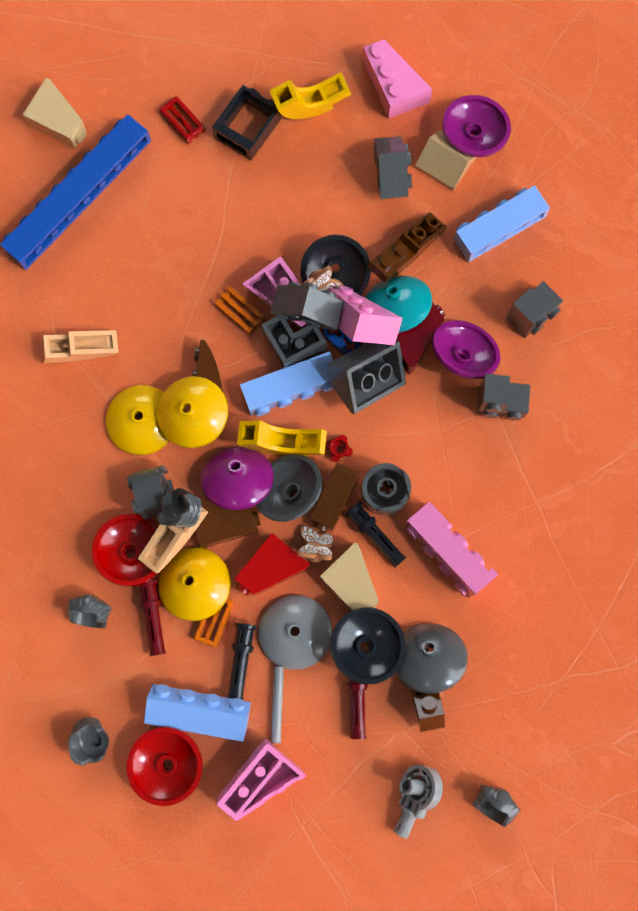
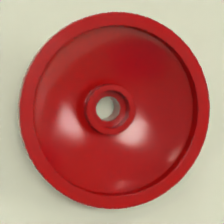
M123 514L108 520L98 530L92 544V558L98 572L107 581L125 587L141 585L151 580L157 573L152 571L138 558L154 535L158 525L150 519H143L138 514ZM129 551L135 552V556L132 558H128L126 554Z
M172 727L152 729L140 736L129 752L126 767L128 780L134 792L150 804L156 806L178 804L187 799L199 785L203 772L202 754L196 742L187 733ZM166 760L172 762L171 769L165 767Z

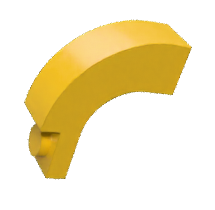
M341 72L311 87H296L289 79L269 90L278 111L284 117L290 119H306L321 115L334 109L333 104L352 95Z
M240 421L237 445L258 452L283 456L292 454L306 457L309 455H324L327 431L323 429H287L272 426L262 421Z

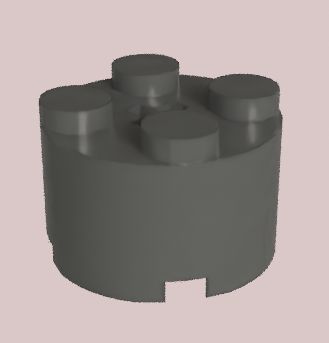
M382 463L372 467L365 475L361 487V496L365 506L372 513L382 516L393 515L402 510L411 493L409 476L403 469L391 463ZM383 485L391 488L388 495L380 491Z
M161 465L137 471L127 477L130 490H133L134 499L131 501L135 514L140 513L145 520L157 517V514L162 511V496L174 491L172 481L165 478L164 474L168 473L165 466Z

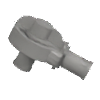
M414 765L404 773L399 783L402 797L398 804L402 813L393 831L400 837L408 838L416 818L424 819L427 810L433 809L442 797L443 784L438 771L430 766Z

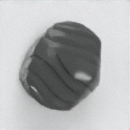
M177 488L172 493L162 496V511L157 514L159 523L165 526H195L201 514V500L191 492Z
M84 595L79 598L69 599L67 617L74 624L105 629L112 607L95 595Z
M90 717L80 719L72 728L69 738V754L71 760L78 765L83 766L87 763L99 762L106 754L109 736L98 719Z
M481 785L479 794H477L473 803L476 809L503 827L510 824L517 814L520 813V809L508 791L501 787Z

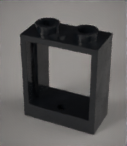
M242 85L212 126L213 136L218 141L252 161L281 120V113L278 111L274 100H267L256 89H249ZM245 103L269 117L253 141L229 128Z

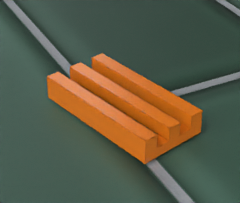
M231 286L215 302V306L249 335L265 319V316ZM230 296H233L238 302H240L246 309H248V310H249L253 315H255L258 319L255 320L253 317H251V316H250L246 311H244L238 304H236V303L230 298ZM227 302L245 319H247L252 325L249 327L247 324H245L232 311H230L224 305V303Z
M229 599L226 600L225 604L228 605L214 641H211L210 638L222 608L213 615L205 638L201 637L207 619L200 621L194 640L217 648L235 602Z

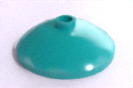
M393 276L385 283L380 281L365 296L366 299L402 317L398 333L412 329L420 324L427 317L432 307V295L429 287L422 280L412 276Z

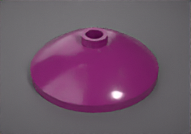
M467 95L456 99L447 107L442 120V129L449 144L457 151L472 157H487L499 152L506 145L511 133V122L504 108L494 100L480 95Z
M460 320L448 321L437 328L433 335L432 347L437 359L447 370L457 376L467 379H483L485 374H493L499 366L500 351L498 345L485 330L475 324Z
M244 447L227 448L216 453L206 462L201 473V485L205 496L213 504L228 510H243L257 505L270 493L274 482L273 469L269 460L260 452Z

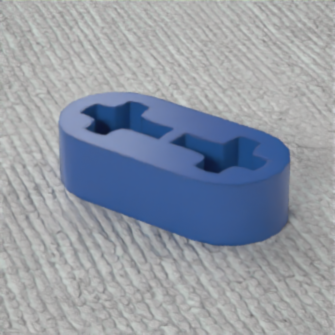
M339 328L338 334L341 337H338L335 333L330 335L329 329H323L326 340L342 355L352 351V349L345 350L346 343L343 341L344 339L349 344L354 342L355 349L361 346V342L352 341Z

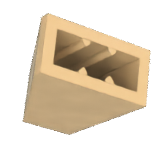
M45 78L23 116L30 127L76 149L77 145L84 140L87 130L82 119L52 81Z
M355 542L320 576V579L351 611L365 607L376 608L375 606L379 601L360 547Z

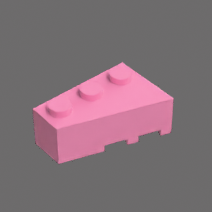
M280 256L245 281L243 285L249 292L272 308L278 285H288V282L300 283ZM289 320L300 329L310 325L304 321Z

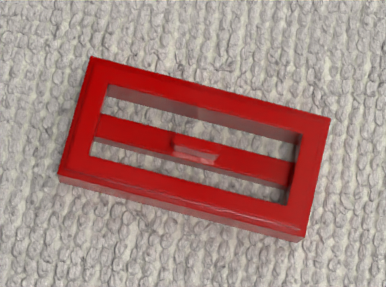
M175 96L159 109L164 118L188 145L192 142L193 138H198L200 133L203 134L206 131L204 125L178 96ZM176 104L197 127L195 130L173 105ZM168 109L190 132L189 134H187L185 130L177 123V121L169 114V112L167 111Z

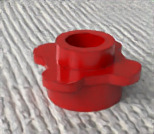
M339 435L338 438L332 441L328 440L325 443V448L330 451L333 462H339L341 458L345 456L350 457L353 453V449L349 447L345 435Z

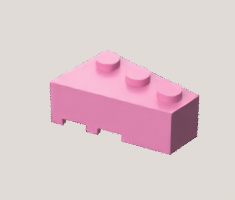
M385 40L363 47L362 62L388 118L430 103L432 88Z
M349 287L329 288V292L336 294L335 298L344 301L337 328L347 337L356 342L395 345L402 317L360 296Z
M265 738L216 797V803L234 820L238 821L264 804L266 800L277 793L286 790L285 788L297 780L300 781L306 777V774L297 764Z

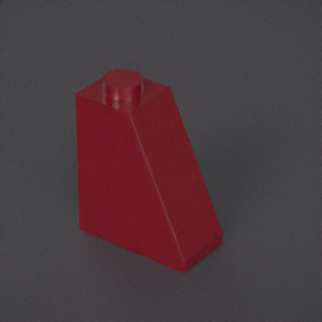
M433 302L429 314L420 324L412 329L398 333L396 341L400 342L403 367L408 374L415 370L431 345L435 331L444 323L445 314L439 305L435 306Z

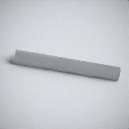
M274 666L271 743H281L284 667Z

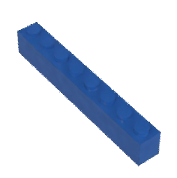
M128 114L123 119L118 120L108 135H104L99 140L98 145L92 151H88L76 167L68 171L65 179L61 183H57L52 188L51 193L45 199L40 200L28 216L20 220L18 227L3 238V242L0 244L3 250L21 267L27 270L151 142L148 130Z

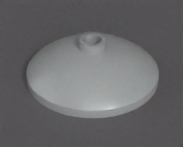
M301 595L282 597L266 609L260 620V645L266 656L278 666L292 670L308 668L320 661L329 649L332 635L330 618L325 609L309 597ZM298 627L300 629L299 635L292 636L290 633L291 628Z

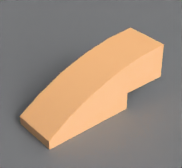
M116 330L69 331L67 335H43L42 338L44 364L89 360L119 353Z
M201 507L198 522L192 527L165 526L160 524L138 559L152 571L159 573L189 540L208 511Z

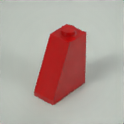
M272 533L235 577V580L239 583L236 587L246 596L249 593L256 596L308 570L311 565L303 557L297 556L293 549Z

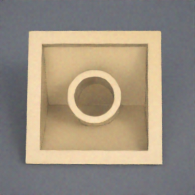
M439 130L429 138L415 168L454 191L476 157L457 151L449 144L444 133Z

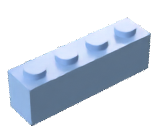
M536 186L528 190L523 188L511 200H502L492 211L488 212L486 210L480 213L473 222L461 224L456 229L454 241L467 261L470 262L545 218L550 207Z
M331 353L321 354L240 384L251 416H263L270 412L269 409L277 406L285 408L291 405L293 400L299 398L306 400L313 397L315 392L333 390L327 366L328 363L333 361Z
M153 684L147 696L144 723L244 742L251 702L243 701L239 698L231 699L220 697L216 694H204L190 689L183 690L167 685Z

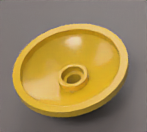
M196 376L182 378L171 384L163 393L157 409L158 424L162 433L169 441L184 448H199L214 441L223 431L228 418V403L222 390L212 381ZM187 405H190V411L185 413V407Z
M137 385L123 390L112 400L106 413V429L109 437L117 447L129 454L149 455L161 450L170 442L162 433L157 419L158 404L164 393L163 391L148 385ZM142 413L143 417L140 420H136L135 415Z
M188 548L179 551L162 569L158 581L159 596L165 608L172 615L186 621H201L216 614L225 604L231 588L230 573L224 561L217 554L204 548ZM192 577V585L187 586V579Z

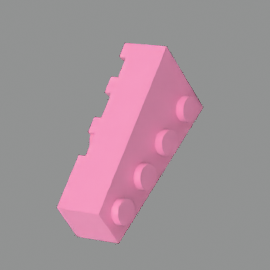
M430 502L407 520V532L414 540L418 538L424 544L422 547L424 552L431 559L435 557L440 563L439 569L446 577L451 576L457 582L454 586L463 596L467 594L469 598L499 575L493 568L488 571L484 567L483 557L478 552L467 549L469 545L465 538L457 531L451 532L452 525Z

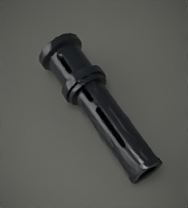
M361 501L344 514L346 518L349 517L358 527L359 533L366 534L394 568L406 558L375 524L377 522L374 516L371 517L364 510Z
M235 623L237 630L235 643L232 644V650L235 652L227 698L243 700L249 653H252L254 650L252 640L257 626Z

